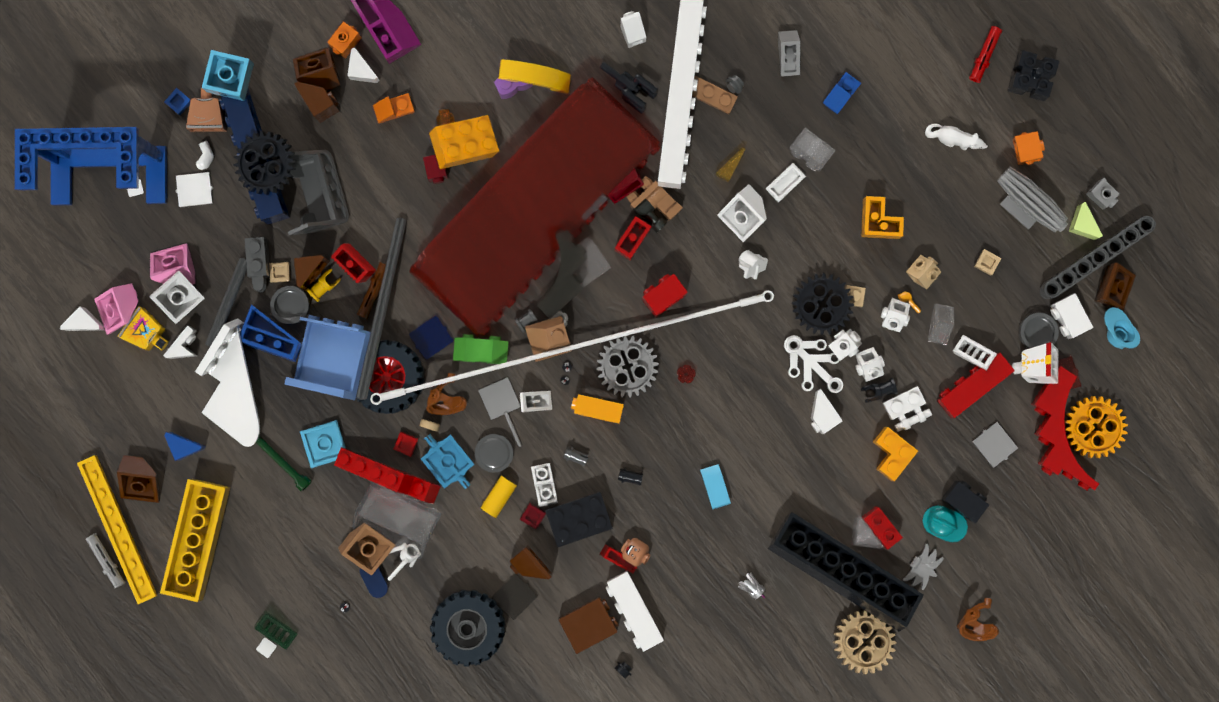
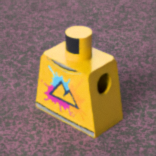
M143 307L136 309L129 323L124 326L118 335L119 338L148 351L153 346L162 351L169 342L161 336L165 328Z

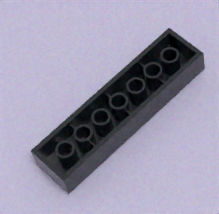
M793 512L785 517L768 547L776 555L899 632L907 628L924 594Z

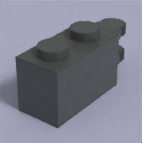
M265 237L245 238L247 277L252 279L253 289L262 293L267 289L266 278L270 277L268 239Z

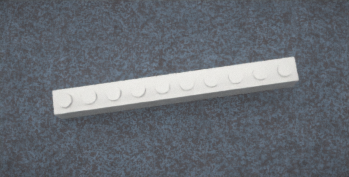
M680 0L658 186L681 189V183H685L686 172H683V165L688 164L689 153H685L686 146H690L691 135L687 133L688 127L692 128L693 123L690 109L695 107V98H692V92L697 90L698 80L694 79L695 72L699 73L700 61H696L697 54L701 55L702 50L699 36H703L704 25H701V19L706 17L707 7L703 6L704 0Z

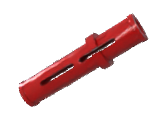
M991 26L979 57L974 61L975 66L969 77L971 81L981 82L986 68L990 65L989 60L1002 33V29ZM991 39H992L993 41H992V43H991V45H990V48H989V50H988V52H987L988 46H989V44H990V42H991ZM983 58H985V59H984V62H983V64H982V66H981V69L979 70V67H980V65H981V63H982V60H983Z

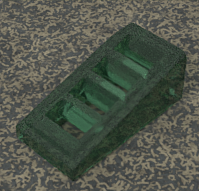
M266 610L254 625L255 630L286 650L298 635V633ZM267 619L270 620L266 627L263 628L262 625ZM273 624H276V627L270 633L269 629L272 627ZM280 628H282V632L278 637H276V633ZM287 632L290 633L286 640L282 642L281 640Z

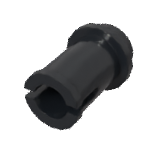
M624 468V470L620 469L618 480L621 483L628 482L640 486L643 474L627 471Z

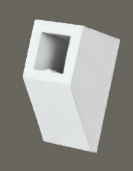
M634 11L625 13L623 18H621L620 27L628 48L646 42V34L640 13H634Z

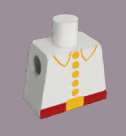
M1050 342L1024 350L1022 352V361L1012 364V368L1015 370L1013 373H1021L1022 377L1029 383L1057 384L1058 349Z

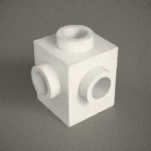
M892 298L888 307H884L882 310V326L900 333L902 327L907 326L909 322L910 304Z
M849 329L846 332L841 330L834 336L835 340L828 345L841 361L847 355L851 358L858 353V347L862 343L860 336L855 331Z
M874 347L856 354L858 364L855 367L859 376L863 375L866 382L884 375L882 367L885 364L883 358L878 356Z

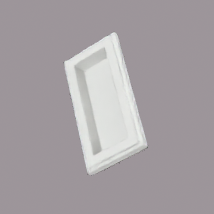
M792 163L766 190L779 203L806 176Z

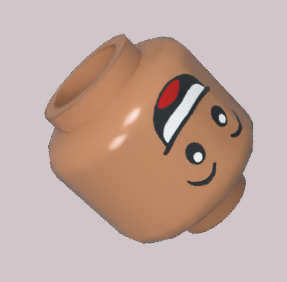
M637 538L628 539L621 548L622 558L635 567L640 566L642 563L645 565L651 556L649 554V546Z

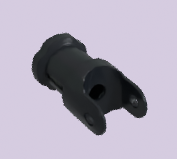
M889 378V381L880 384L876 382L861 388V391L873 390L875 396L866 399L865 403L880 400L883 396L889 394H898L893 378Z

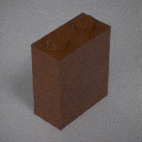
M600 596L558 619L576 654L618 632L617 627L619 624L614 616L610 617L607 611L610 607L605 599L601 600Z

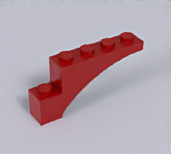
M342 447L334 466L395 492L412 496L427 503L434 504L441 487L428 480L395 469Z

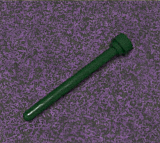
M258 437L256 443L295 480V487L301 492L304 491L311 484L312 480L303 474L300 475L262 437Z

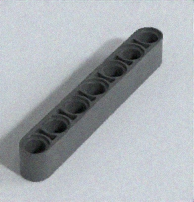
M1144 216L1135 220L1043 283L1040 287L1041 296L1045 299L1059 296L1151 233L1156 227L1155 220L1150 216ZM1142 221L1147 223V230L1141 227ZM1126 232H1130V233H1131V235H1132V240H1131V241H1129V240L1126 239V237H1125ZM1111 242L1116 245L1115 252L1110 249ZM1095 253H1098L1101 257L1099 263L1094 259ZM1079 264H1083L1085 266L1084 273H1081L1078 270ZM1064 274L1068 275L1070 278L1068 284L1064 283L1062 280ZM1048 285L1054 288L1052 295L1047 292Z

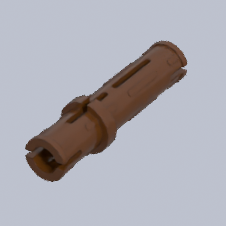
M379 262L374 277L370 279V286L357 315L368 319L381 289L386 264Z

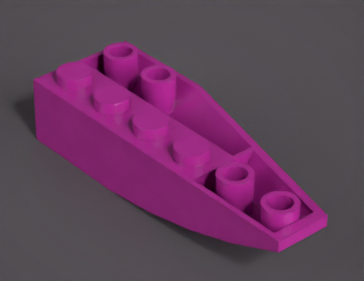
M351 0L389 64L421 46L420 41L403 13L390 0Z

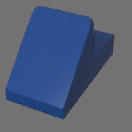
M846 72L823 101V104L838 114L861 83Z

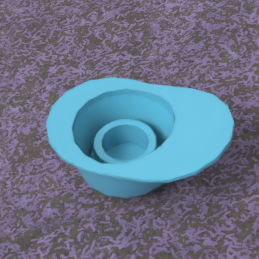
M1109 308L1105 312L1104 319L1108 328L1107 339L1110 344L1120 349L1137 347L1140 343V335L1127 315L1119 308Z

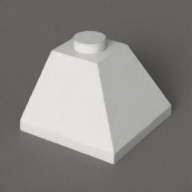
M749 184L717 214L742 242L767 219L762 197Z
M177 271L149 296L175 324L205 299L180 271Z

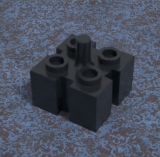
M1022 50L1017 55L1013 69L1018 72L1011 77L1008 91L1019 95L1029 92V98L1044 102L1050 97L1053 82L1049 80L1056 75L1060 61L1048 57L1038 60L1036 59L1038 54Z

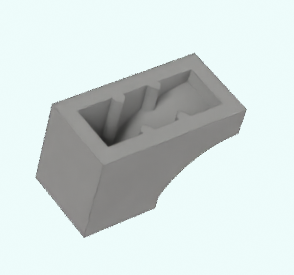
M797 30L778 32L781 76L800 75V38Z

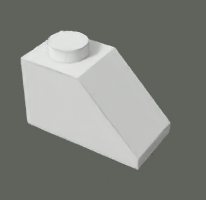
M819 389L815 392L811 414L813 422L811 426L816 433L825 434L841 423L842 419L823 391Z

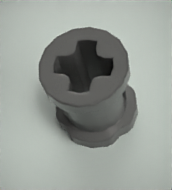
M531 309L520 318L514 319L523 333L526 332L525 326L539 322Z

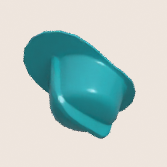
M932 506L923 515L922 521L926 531L948 542H958L967 533L968 525L964 516L943 506Z

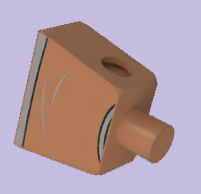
M201 88V98H192L190 101L186 129L190 132H227L224 110L220 105L219 98H212V93H207Z

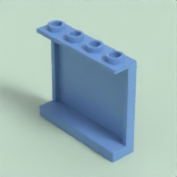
M309 315L308 318L300 317V320L306 321L307 325L295 377H286L285 385L355 400L371 332L363 330L364 326L352 324V327H349V323L342 321L334 324L335 320L327 318L319 321L320 317Z

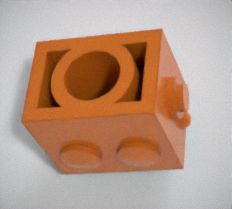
M344 21L327 43L336 55L340 54L346 59L351 53V49L358 44L362 37L354 26H349Z
M1038 131L1024 132L1013 138L1018 165H1031L1043 159L1042 151H1045L1043 140L1039 139Z

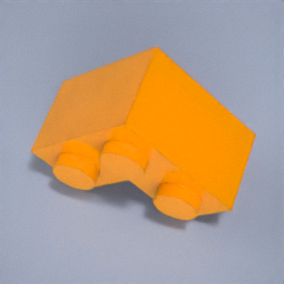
M866 196L863 199L861 237L900 239L903 237L904 217L885 216V197Z
M884 427L873 441L874 444L887 453L876 469L890 481H895L918 452L917 449L889 427Z

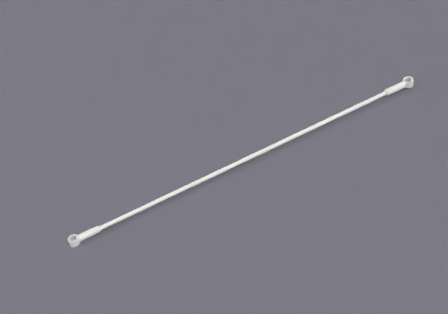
M764 291L762 294L740 299L738 302L452 377L406 389L400 388L381 394L373 393L370 400L373 404L378 405L382 401L404 396L406 393L738 306L744 307L763 301L770 302L773 300L774 294L771 291ZM766 293L770 294L769 300H766L764 297ZM374 395H378L380 397L379 402L373 401Z

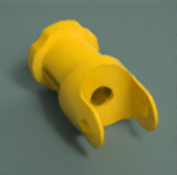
M332 268L326 271L312 288L306 290L317 302L320 301L319 298L327 291H331L341 280L339 278L333 284L326 282L325 277L332 271Z

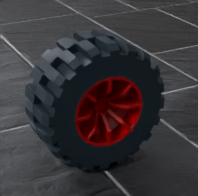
M381 340L367 399H358L356 394L357 401L361 402L367 409L384 414H394L409 408L411 404L417 401V397L423 391L422 389L406 393L404 396L382 401L378 405L373 404L370 398L373 393L381 394L400 388L406 389L425 384V371L420 358L412 349L402 343ZM374 395L373 401L379 402L380 397L378 395Z

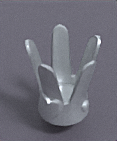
M751 572L750 574L747 573L746 576L749 580L740 581L738 588L748 592L755 600L760 596L765 598L762 593L766 588L758 583Z

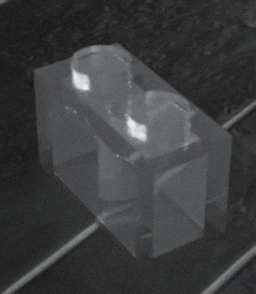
M804 128L789 148L792 150L791 154L798 159H804L807 162L806 165L813 171L816 169L820 171L835 152L833 148L807 128Z

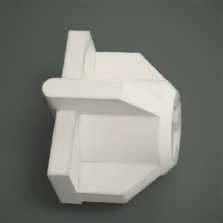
M746 250L740 255L739 267L745 271L744 278L752 277L757 279L758 273L766 270L767 258L754 254L750 250Z

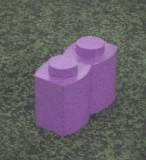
M498 78L494 82L501 99L510 98L518 91H524L533 86L528 83H515Z

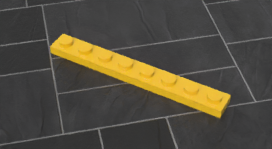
M97 455L78 462L77 465L137 604L156 597L157 593Z

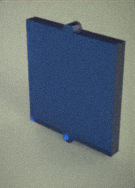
M434 316L409 333V336L416 345L415 348L420 350L426 360L454 342L447 332V327L443 326L437 316Z

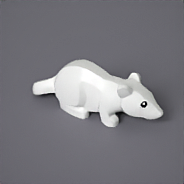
M931 124L925 130V135L928 138L938 137L941 143L949 147L956 145L960 146L962 150H967L968 147L971 149H985L988 147L979 138L977 133L971 135L954 126L942 127L939 124ZM933 127H938V128H940V129L937 130V131H934V132L931 131V129H932Z

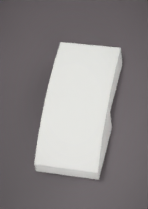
M550 463L532 466L531 470L539 507L558 503Z

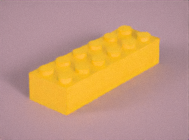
M197 479L187 480L160 594L200 602L204 599L230 487Z

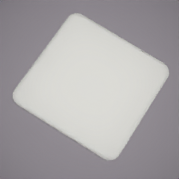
M140 179L138 189H127L129 197L144 193Z
M264 638L256 650L266 658H269L277 646L267 638Z

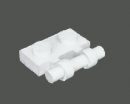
M918 386L883 402L890 420L898 417L900 423L894 425L897 432L903 429L906 431L911 428V425L918 422L922 423L926 421V418L932 416L930 409L923 412L920 409V406L926 404ZM914 410L916 415L906 419L904 414Z

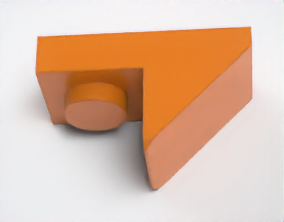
M409 93L391 99L388 96L373 105L379 124L415 113Z

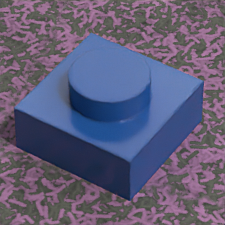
M176 88L164 103L178 115H181L190 105L191 100Z

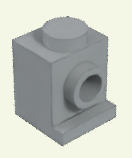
M1105 178L1100 179L1086 193L1102 210L1107 207L1112 208L1119 201L1116 198L1119 193ZM1104 191L1109 195V197L1104 196Z

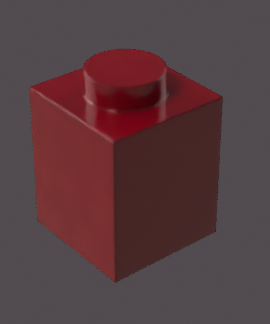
M436 155L423 157L428 181L433 182V184L443 183L444 179L448 178L446 168H439Z

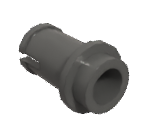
M567 447L563 458H566V461L571 460L585 466L589 455L576 451L573 447Z

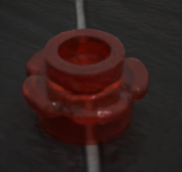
M683 365V367L677 370L678 380L681 383H691L696 376L695 370L690 365Z

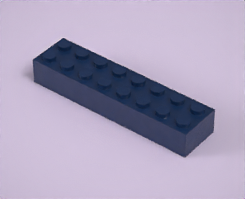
M249 88L245 101L224 96L219 98L222 109H225L227 113L225 117L227 126L231 127L233 131L231 135L232 142L239 149L243 148L240 142L247 143V136L253 138L254 132L260 136V131H262ZM255 152L251 155L252 162L256 158ZM261 171L257 173V180L262 176ZM277 188V193L270 191L269 195L264 193L256 194V191L251 192L248 189L251 200H254L256 203L254 211L258 219L260 218L261 221L269 225L290 218L280 189Z

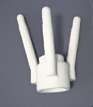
M403 543L401 546L394 547L390 553L402 550L400 552L402 562L388 577L389 581L407 563H410L409 566L413 567L417 558L421 555L416 545Z

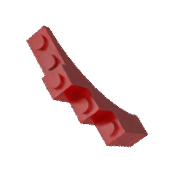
M1058 366V383H1045L1031 404L1036 407L1034 410L1042 416L1047 415L1035 432V435L1039 437V442L1046 446L1050 444L1038 464L1042 466L1041 470L1050 476L1052 474L1059 475L1062 470L1061 474L1069 480L1074 478L1079 482L1077 485L1084 490H1096L1099 483L1091 478L1078 464L1066 437L1064 422L1065 406L1070 389L1077 376L1062 366Z

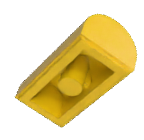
M501 475L480 508L497 518L517 485Z

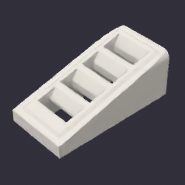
M965 335L961 337L953 350L957 356L986 371L997 353ZM967 344L970 345L965 353L962 352ZM973 347L976 348L972 356H969ZM979 351H982V354L980 355L978 360L975 359ZM986 354L990 355L985 363L981 362Z

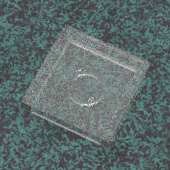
M590 237L558 258L580 290L611 269Z

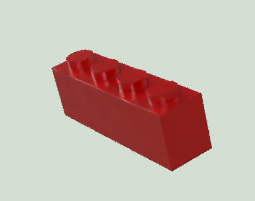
M997 353L987 371L977 365L969 370L970 375L966 378L962 376L954 382L956 386L942 391L937 402L950 418H956L1015 370L1001 353Z

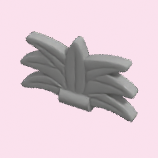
M925 543L922 553L918 557H914L910 564V572L902 580L908 581L914 578L911 586H916L922 582L921 589L924 590L929 581V576L937 577L934 569L941 564L944 558L940 557L936 560V549H933L928 556L929 546Z

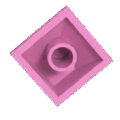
M187 243L150 253L151 280L164 284L177 271H180L192 285L195 284V269Z
M132 283L112 287L94 299L106 334H111L129 323L138 303L137 292Z

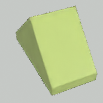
M1086 202L1077 206L1069 232L1096 240L1103 235Z

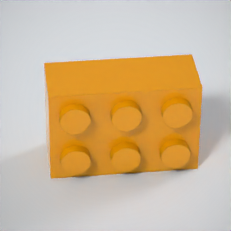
M488 115L436 126L429 132L440 169L491 158L499 152Z

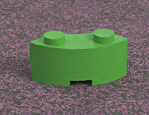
M463 334L462 338H455L453 361L489 364L507 362L508 341H501V337L490 336L489 339H474V335Z

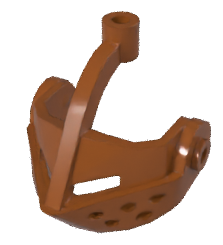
M448 373L447 378L455 376V374ZM444 383L437 385L436 389L430 391L427 399V411L435 415L456 414L466 408L467 401L464 397H451L441 393L443 387L448 384Z
M985 598L983 603L967 609L964 617L956 626L964 638L972 641H987L997 637L999 629L995 625L982 624L977 621L980 617L981 609L991 608L992 599ZM965 625L972 626L973 629L965 628Z

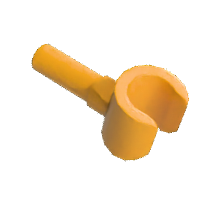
M904 291L898 294L900 301L908 302L918 314L921 312L920 308L912 300L909 292Z

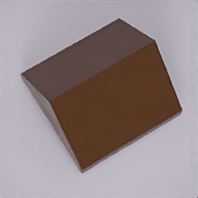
M322 255L294 258L297 286L305 291L310 288L330 261Z
M1119 263L1107 265L1095 301L1123 311L1136 275Z

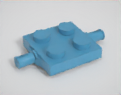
M431 434L424 439L431 448L421 460L445 489L456 481H459L464 489L468 488L471 484L464 475L475 464L453 436L449 435L440 442H436Z

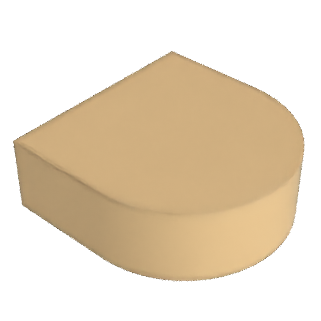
M421 419L419 426L439 432L440 424Z

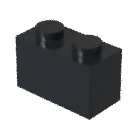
M955 481L942 500L970 522L977 523L989 507V504L985 502L987 498L978 492L977 494L973 493L970 490L972 487L966 482L961 481L960 483Z

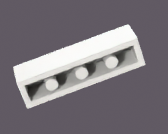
M628 571L608 580V586L605 588L610 597H615L617 603L614 605L618 613L624 614L626 620L623 622L627 630L633 631L635 635L633 641L637 649L642 648L644 652L664 641Z

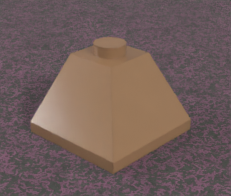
M562 316L525 326L533 355L570 346ZM572 350L566 351V352H562V353H559V354H555V355H551V356H547V357H543V358H539V359H536L535 361L538 362V361H541V360H545V359H548V358H551V357H554V356H558V355H561V354H564V353L571 352Z
M364 522L349 533L338 549L341 555L372 576L395 547V544Z

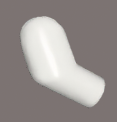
M208 141L199 144L203 154L196 162V166L200 170L207 169L214 159Z

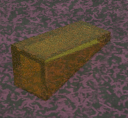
M742 147L715 173V176L729 182L746 149Z

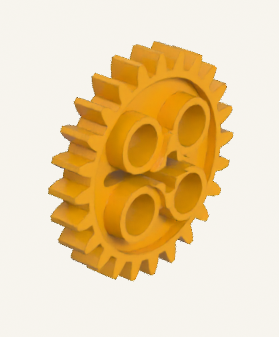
M1091 396L1090 401L1086 397L1083 398V403L1081 401L1076 402L1078 407H1070L1073 413H1066L1070 420H1064V422L1069 424V427L1065 428V431H1069L1066 437L1072 439L1069 445H1076L1074 451L1081 449L1082 456L1088 452V458H1092L1094 453L1096 458H1101V453L1104 457H1108V451L1115 453L1114 447L1121 448L1118 442H1125V439L1121 436L1122 434H1128V432L1123 430V427L1128 426V424L1122 423L1126 416L1119 415L1123 410H1116L1117 403L1110 405L1111 399H1106L1104 402L1102 396L1098 400H1096L1095 396ZM1094 408L1098 411L1096 419L1091 416V411ZM1108 421H1110L1113 425V428L1110 432L1106 429V423ZM1081 423L1086 427L1084 433H1080L1078 429ZM1093 424H1098V431H1093L1095 428ZM1090 434L1087 440L1085 441L1084 438L1086 437V435ZM1095 436H1098L1100 438V444L1098 446H1096L1093 443V439Z

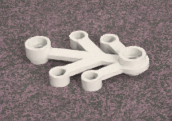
M792 335L784 342V348L790 354L788 375L791 378L799 376L800 370L797 367L799 355L804 362V381L801 385L804 391H811L814 387L812 368L827 383V388L830 392H840L843 388L842 380L836 377L832 378L817 363L830 362L831 364H837L840 361L839 359L836 362L831 360V356L835 354L809 355L804 350L816 348L818 351H822L827 346L826 341L823 339L802 341L800 337ZM793 341L797 343L795 349L790 347V343ZM819 341L824 343L823 348H818L817 343ZM793 368L797 370V375L795 376L790 373ZM805 382L811 384L810 389L804 387ZM832 382H836L838 384V387L836 389H833L831 387Z

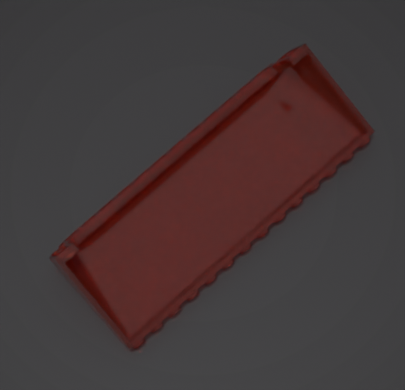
M594 77L588 79L585 84H581L428 244L418 256L416 263L411 266L409 273L477 337L480 334L484 336L490 330L489 325L493 321L497 322L504 315L502 311L506 307H512L517 301L515 297L519 293L524 294L528 290L530 281L532 279L536 281L543 273L541 270L546 265L549 267L556 260L554 256L559 251L562 253L569 246L567 242L572 237L576 239L582 232L581 227L585 223L589 225L594 220V214L598 209L602 211L608 205V194L634 168L635 170L637 168L641 170L648 162L646 159L650 154L654 156L661 147L659 145L661 142Z

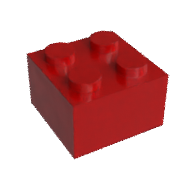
M667 274L659 280L658 286L654 287L651 285L643 291L644 296L642 300L656 318L685 297L688 292L675 274L671 276Z

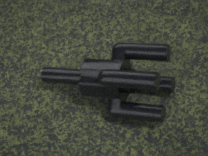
M605 62L599 67L616 80L614 86L622 92V99L641 114L646 109V103L636 96L639 91H643L652 99L658 94V88L640 74H636L634 77L626 71L620 74Z

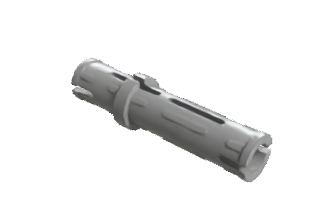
M97 533L87 537L85 540L104 569L102 572L108 576L114 589L125 584L126 582L117 570V564H114Z

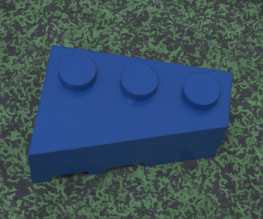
M251 305L240 333L242 344L296 363L302 344Z

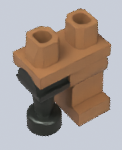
M645 176L642 179L644 185L641 186L644 192L639 195L634 191L626 196V198L631 203L630 207L639 216L647 218L653 224L652 229L657 233L667 222L664 218L658 219L653 211L657 208L670 221L683 207L662 187L658 186L656 181L653 182Z

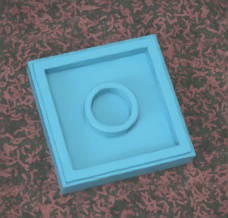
M338 420L300 431L311 468L336 461L341 447L346 449Z

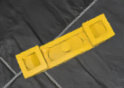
M505 59L500 61L498 79L515 83L523 82L550 88V90L569 93L571 75L566 72L527 62Z

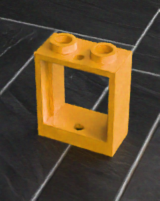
M578 394L577 398L573 397L571 409L574 410V414L619 424L624 404Z

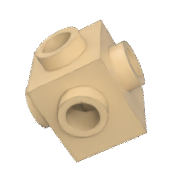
M920 255L906 273L915 283L928 289L941 271L937 267L938 263L933 258H926Z

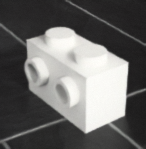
M1076 294L1069 295L1050 305L1052 308L1050 310L1055 320L1059 321L1061 325L1059 328L1064 337L1071 339L1093 328Z

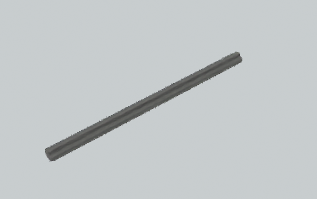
M403 218L396 219L357 392V398L362 400L367 399L406 226V220Z

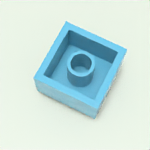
M211 50L202 89L207 93L245 101L254 63L248 58Z

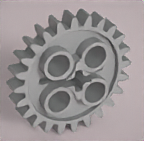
M624 336L623 341L616 338L617 343L615 344L610 340L611 347L604 346L606 353H599L603 360H597L598 363L602 364L601 367L597 368L598 371H602L598 378H605L602 385L608 383L607 390L609 391L614 388V395L620 391L621 397L624 396L625 392L628 393L629 398H631L632 392L639 396L640 389L644 393L646 392L645 385L648 387L652 386L649 380H656L652 374L658 373L654 366L659 365V363L653 362L657 355L651 356L650 353L654 349L647 350L648 342L642 345L641 338L635 342L634 336L631 337L630 341ZM631 349H636L639 352V357L635 360L628 357V352ZM622 350L625 352L628 363L633 364L631 372L635 380L634 383L631 382L628 371L622 369L625 365L621 355ZM612 356L620 357L621 363L618 366L611 365L610 358ZM637 367L644 368V377L638 378L635 376L634 371ZM623 373L627 376L625 384H619L616 381L618 374Z

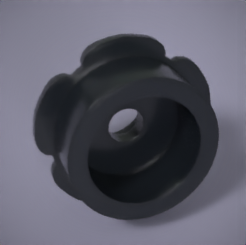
M624 661L622 663L617 662L618 665L614 669L625 679L632 675L630 673L632 668Z

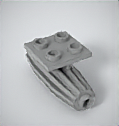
M1009 167L997 180L1008 194L1000 205L1028 230L1036 221L1053 232H1061L1068 225L1066 222L1068 217L1056 202L1027 176Z

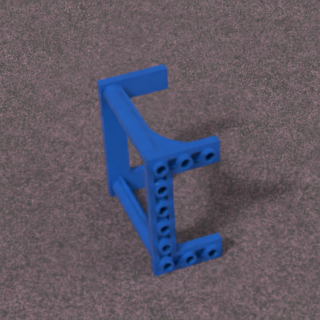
M139 128L15 129V190H38V157L51 163V205L53 206L72 205V167H116V188L138 189L139 166H146V203L167 204V147L154 146L139 136Z

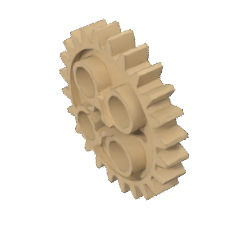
M856 611L854 612V617L848 614L849 621L842 619L843 626L837 625L840 633H834L838 637V640L833 641V643L838 644L834 651H840L837 658H844L842 665L849 663L848 670H852L855 667V673H860L861 669L863 674H867L868 669L870 673H875V668L882 670L881 664L887 666L886 659H893L889 653L896 651L891 648V645L896 644L895 641L891 640L895 634L889 633L892 627H886L885 622L880 621L877 617L874 618L870 613L867 615V611H862L861 615ZM863 623H865L868 626V631L866 634H864L861 631V625ZM876 630L877 632L870 637L873 631ZM850 637L854 638L855 645L853 647H850L848 645V639ZM877 637L881 640V646L879 648H877L874 643ZM867 638H869V639L865 642V643L867 644V646H861V645L864 643L862 639H867ZM859 648L856 654L853 655L854 650ZM863 651L868 653L867 661H863L861 658Z

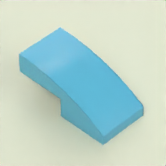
M719 464L701 469V475L712 509L731 504Z

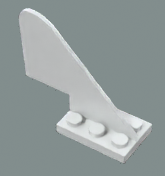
M237 318L223 325L195 372L200 376L209 373L220 381L202 413L240 444L250 447L258 440L260 421L240 337L241 327L244 322Z

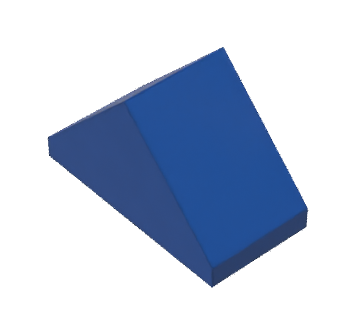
M166 432L164 435L175 461L203 451L206 447L172 432Z

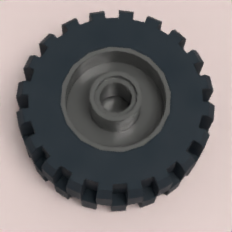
M462 590L451 594L436 608L431 619L432 624L430 625V632H432L431 640L432 643H435L437 652H440L445 660L449 659L453 662L452 664H462L465 667L473 664L476 666L483 661L489 660L497 652L505 636L506 623L501 608L497 606V602L494 599L492 600L488 597L489 595L479 593L476 590Z

